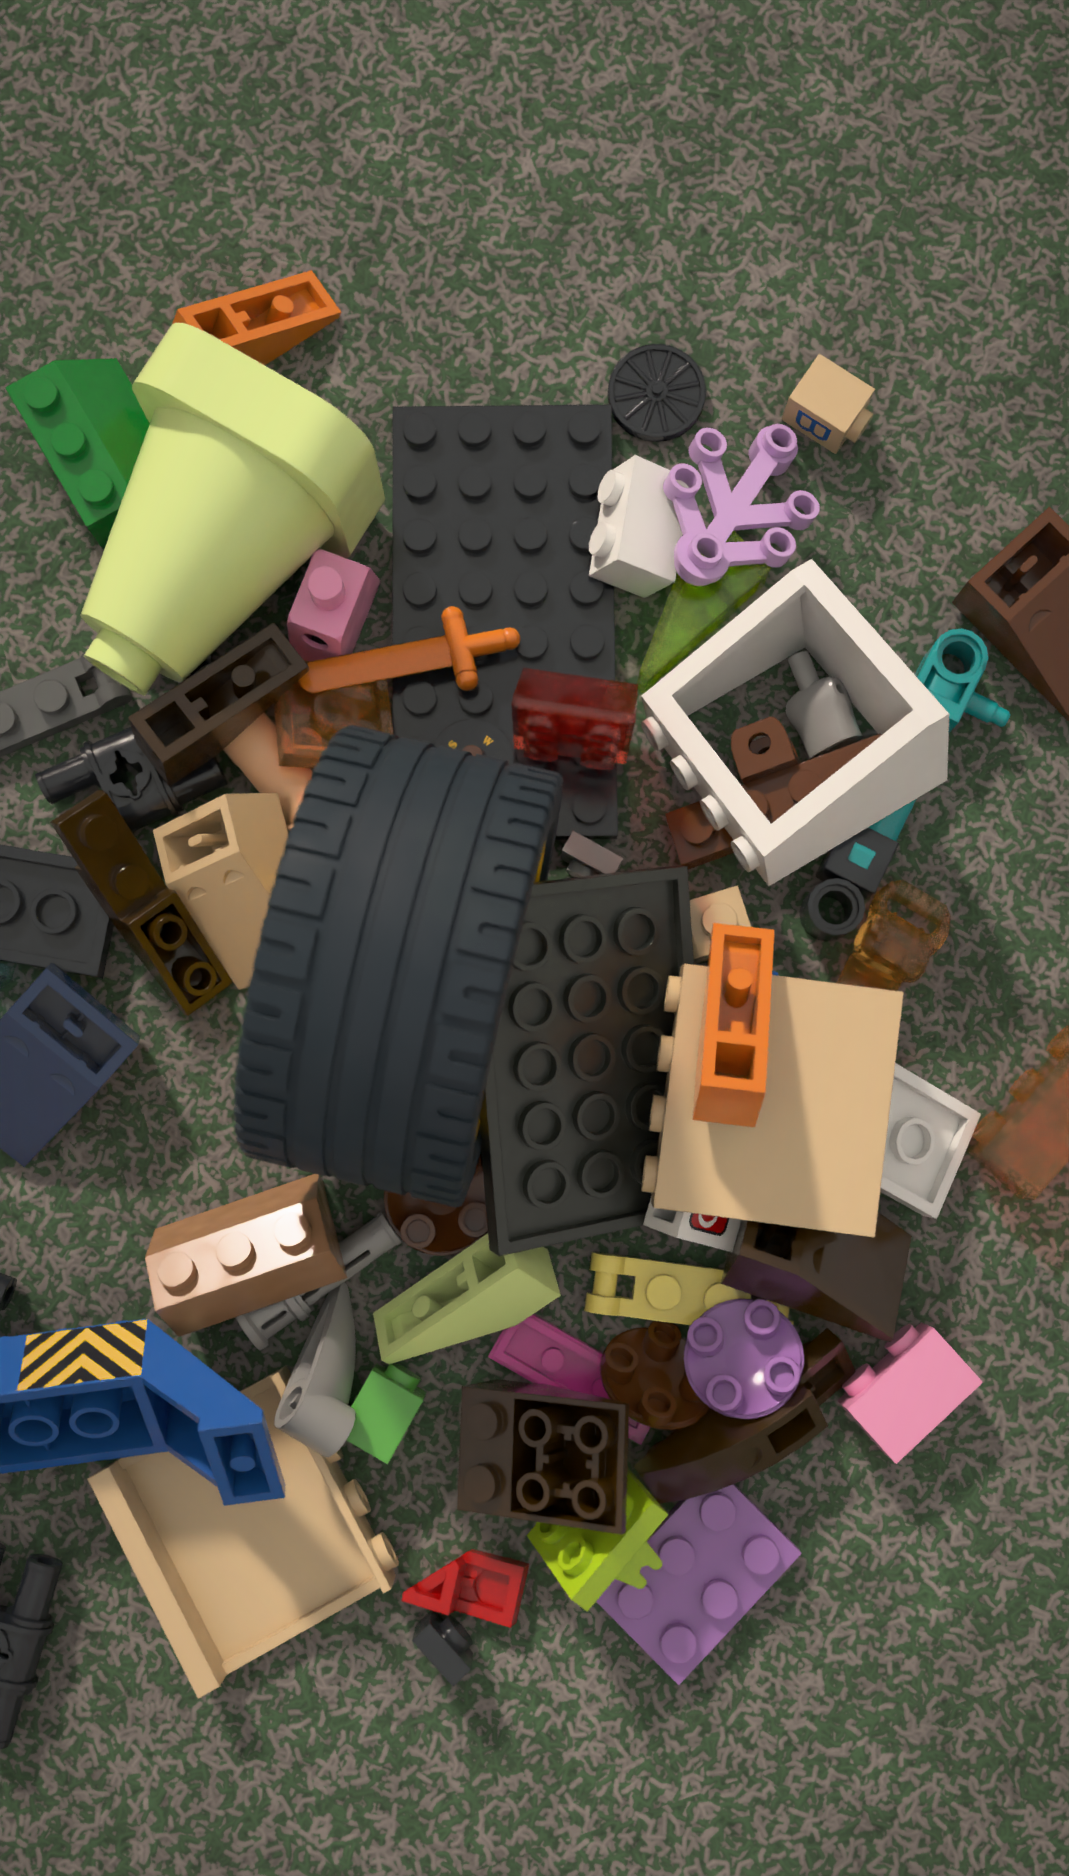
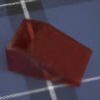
M523 668L511 705L514 748L524 750L523 755L525 757L538 761H556L558 755L581 758V765L594 769L610 770L614 768L615 763L626 764L636 721L638 684Z

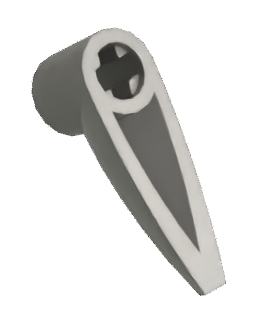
M345 1282L328 1293L299 1355L274 1418V1426L324 1457H331L343 1446L350 1435L356 1418L355 1410L348 1405L355 1369L356 1338L352 1305L348 1286Z

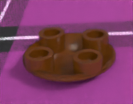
M481 1154L466 1198L459 1207L455 1208L414 1198L410 1192L401 1195L384 1191V1206L388 1221L394 1232L403 1242L425 1254L446 1256L462 1252L487 1234L488 1225Z
M653 1321L648 1328L640 1327L624 1331L614 1337L605 1348L600 1362L602 1384L610 1399L629 1403V1417L652 1428L665 1430L681 1429L699 1421L710 1408L696 1395L689 1383L684 1365L686 1340L682 1338L679 1328L673 1323Z

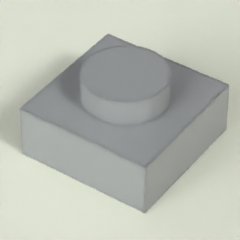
M572 831L561 854V860L569 863L566 872L573 877L616 873L619 871L623 861L621 856L575 831Z

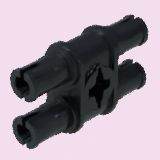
M131 727L95 743L87 741L80 748L81 754L35 774L44 797L52 805L91 786L97 785L102 791L107 792L133 835L134 831L171 814L173 817L179 816L180 812L184 811L183 804L228 785L217 758L213 757L169 787L136 744ZM127 762L139 772L135 776L137 795L125 785L128 782V775L126 773L128 771Z
M1 1543L0 1566L6 1550V1546ZM43 1554L29 1555L14 1606L0 1605V1749L7 1748L11 1744L24 1696L30 1694L32 1689L37 1686L39 1677L36 1675V1670L47 1635L52 1633L54 1628L53 1617L49 1614L63 1562L52 1556Z

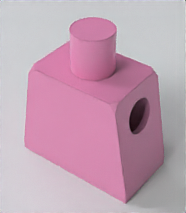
M318 549L313 553L287 620L289 642L306 663L353 653L380 585V579L371 568L323 549ZM312 635L319 637L327 645L312 641Z

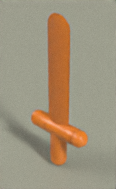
M450 606L444 609L441 615L445 633L443 636L310 661L306 663L309 666V671L298 681L304 690L311 693H319L452 666L458 687L464 691H470L477 686L479 680L474 657L513 650L520 644L521 637L519 632L511 627L468 635L462 611L458 607Z

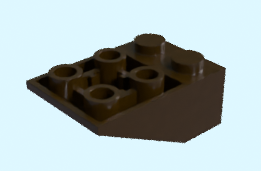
M879 1212L877 1214L875 1238L741 1220L733 1252H728L721 1284L891 1342L894 1338L912 1236Z
M495 1379L462 1386L457 1510L616 1534L626 1533L629 1403L547 1384Z

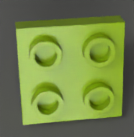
M627 1467L626 1533L616 1534L537 1522L526 1536L570 1599L588 1612L614 1579L642 1589L646 1586L647 1581L640 1573L641 1568L649 1566L654 1570H658L662 1567V1560L648 1544L647 1540L668 1516V1513Z

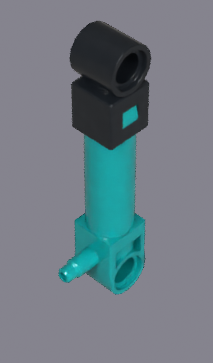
M962 628L949 630L937 639L922 658L915 676L949 713V733L959 723L964 712L983 722H991L999 727H1003L1010 718V712L1000 707L997 702L974 692L987 666V647L978 635ZM951 654L958 657L964 665V673L956 674L946 669L942 662V655ZM917 799L826 852L815 874L816 878L823 882L807 894L801 903L799 911L801 924L809 935L825 942L836 941L856 929L864 916V901L876 892L899 846V843L896 841ZM831 897L841 903L845 914L841 924L834 925L822 919L818 909L821 898Z

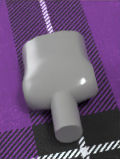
M802 651L789 657L787 660L800 691L788 700L786 715L797 730L809 759L853 744L862 739L863 735L855 719L851 700L841 680L831 676L819 679L808 651Z

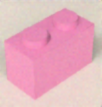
M922 1322L916 1328L911 1324H907L894 1334L893 1340L885 1344V1348L889 1353L873 1368L869 1364L859 1367L842 1385L846 1393L837 1400L881 1451L895 1464L907 1455L983 1383L935 1328Z

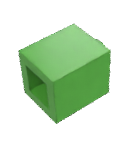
M376 1363L351 1406L355 1410L356 1418L347 1441L388 1464L427 1393L417 1387L421 1378L400 1364H389L386 1369Z

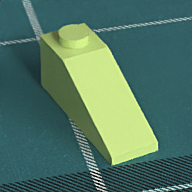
M486 1234L373 1313L381 1360L387 1364H393L518 1325L561 1296L548 1250L545 1247L498 1256L490 1251L489 1237Z

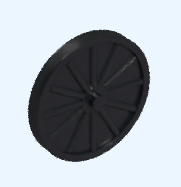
M664 344L644 345L627 353L614 367L608 385V403L611 404V413L616 422L630 435L652 442L672 440L690 430L699 419L706 398L704 376L697 363L684 351Z

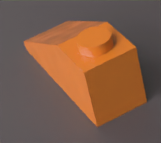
M311 270L177 309L173 324L185 323L199 328L259 363L266 365L338 319L341 311Z
M713 923L697 1057L692 1120L754 1128L756 1126L766 1093L774 930Z

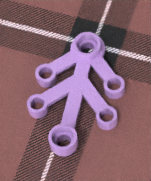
M773 424L760 430L749 448V459L752 463L732 492L721 462V457L727 448V442L725 437L716 429H700L689 446L690 458L698 465L700 473L688 464H677L670 470L664 481L663 490L666 496L673 502L683 534L674 548V565L678 575L685 582L695 586H705L714 583L724 576L729 566L765 563L770 567H781L786 564L796 549L794 537L790 532L780 527L789 526L795 530L807 529L820 511L817 499L809 492L795 491L785 503L751 505L769 476L783 474L797 455V438L789 427L783 424ZM702 444L709 446L713 451L705 449ZM676 480L684 482L689 488L682 487ZM702 480L714 515V519L707 529L695 500V495L702 485ZM795 507L801 508L805 514L798 512ZM771 528L760 541L726 542L733 530ZM770 543L778 545L782 552L775 550Z

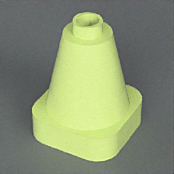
M174 323L171 325L132 384V390L150 425L80 615L85 623L98 633L84 654L85 659L113 680L144 696L159 674L172 680L183 682L283 585L315 551L323 549L341 557L349 558L385 502L373 445L355 423L319 396L209 333L185 323Z

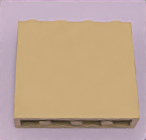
M684 963L680 967L679 977L669 975L667 981L664 1011L675 1013L672 1036L661 1035L659 1043L657 1071L667 1072L664 1096L653 1095L649 1131L659 1132L657 1155L645 1156L641 1191L652 1193L651 1204L653 1208L875 1238L904 992L772 975L766 1093L755 1128L692 1120L708 966Z
M287 1365L240 1391L263 1410L286 1484L285 1498L224 1506L218 1487L170 1452L119 1458L101 1468L87 1479L198 1699L220 1687L229 1673L377 1589L381 1588L383 1594L391 1590L396 1577L393 1568L398 1566L399 1562L392 1544L383 1532L375 1536L365 1517V1514L369 1513L371 1508L362 1487L356 1479L347 1482L337 1463L338 1460L343 1458L341 1448L331 1457H324L274 1426L276 1411L291 1376Z

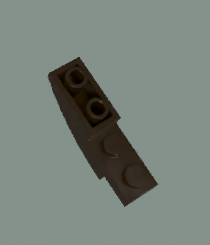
M97 790L50 822L78 864L74 868L147 970L183 1014L189 1016L233 983L176 891L166 887L107 792Z
M826 1328L812 1341L802 1345L804 1368L799 1386L793 1396L773 1413L754 1419H737L722 1415L709 1408L707 1413L696 1423L685 1428L676 1429L666 1439L654 1444L646 1455L633 1466L650 1494L659 1504L718 1491L743 1481L778 1463L828 1427L819 1406L837 1392L856 1372L843 1342Z

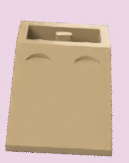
M278 793L224 794L153 830L166 886L176 891L238 990L249 988L264 917H266L270 894L288 838V831Z

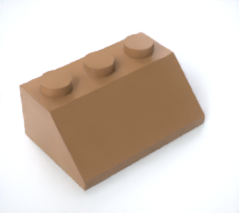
M313 1174L155 1229L145 1255L155 1312L178 1337L348 1278L321 1175Z

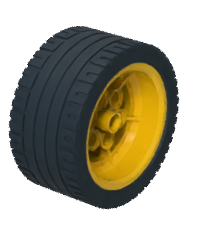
M355 725L342 728L332 737L313 770L311 780L308 781L302 802L299 804L294 817L293 827L290 829L284 854L281 856L276 880L270 894L266 917H264L260 933L259 946L254 959V969L250 979L247 1005L242 1023L243 1031L239 1043V1059L236 1068L234 1095L236 1139L240 1150L247 1157L285 1167H297L299 1170L326 1177L335 1175L339 1180L364 1186L373 1184L376 1189L401 1195L410 1192L414 1198L455 1208L463 1204L481 1153L480 1110L527 906L534 882L547 881L563 790V777L558 772L514 763L510 766L506 760L481 754L472 756L471 752L442 745L436 748L434 744L407 737L399 738L394 734Z

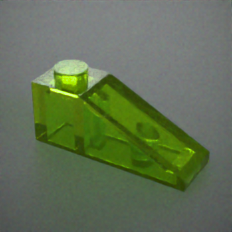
M733 530L726 542L745 541ZM765 563L729 566L727 572L720 580L705 586L691 585L685 582L677 573L675 583L672 585L639 671L636 687L643 694L647 692L764 586L771 568Z

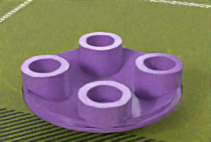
M733 1299L725 1301L707 1310L690 1325L684 1349L685 1371L692 1389L708 1407L731 1418L754 1419L773 1413L793 1396L803 1374V1347L792 1323L773 1303L763 1299Z

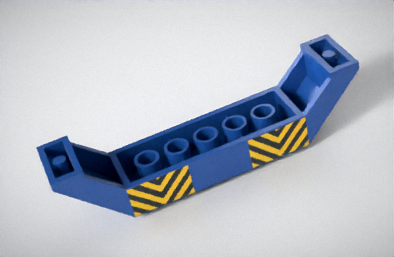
M150 1320L118 1321L102 1325L71 1329L63 1328L55 1331L0 1337V1474L170 1452L218 1487L224 1506L285 1498L286 1484L263 1410Z

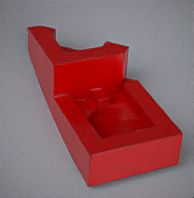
M471 1549L404 1591L401 1601L445 1615H450L457 1611L511 1628L517 1623L529 1563Z

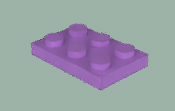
M733 1484L718 1491L680 1500L647 1540L648 1544L662 1560V1567L658 1570H654L649 1566L641 1568L640 1573L647 1581L646 1586L642 1589L614 1579L596 1602L680 1685L802 1553Z

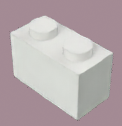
M634 455L605 474L598 489V501L601 503L598 524L589 541V552L592 554L589 571L590 577L643 598L675 583L677 571L674 565V548L680 537H682V531L673 502L666 496L663 490L664 481L670 472L669 469ZM676 480L682 487L689 488L684 482Z

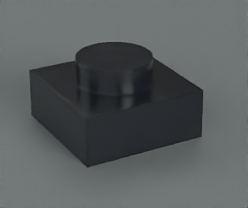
M431 1610L416 1624L412 1641L454 1687L471 1670L473 1652L469 1647L473 1644V1641L466 1629L453 1616L449 1615L443 1620L437 1612Z

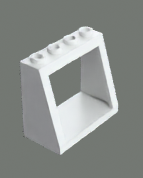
M812 559L791 570L641 696L647 718L641 722V726L650 744L656 751L665 748L672 758L670 765L680 784L686 790L692 787L696 789L702 797L700 805L710 824L717 831L723 827L733 838L731 846L740 864L747 872L756 869L768 886L947 781L949 713ZM806 648L829 676L841 680L852 704L875 731L882 735L771 824L688 716L796 652Z

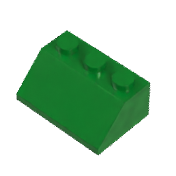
M117 358L54 360L5 387L86 527L102 549H104L150 423L132 390L129 378Z

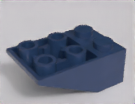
M52 962L0 1019V1148L23 1167L34 1158L104 1085L136 1049L140 1041V1035Z

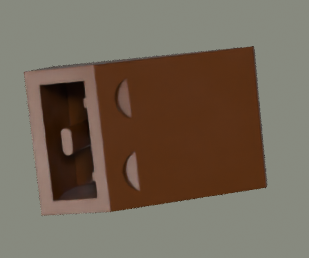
M1049 506L965 584L952 603L1069 721V525Z

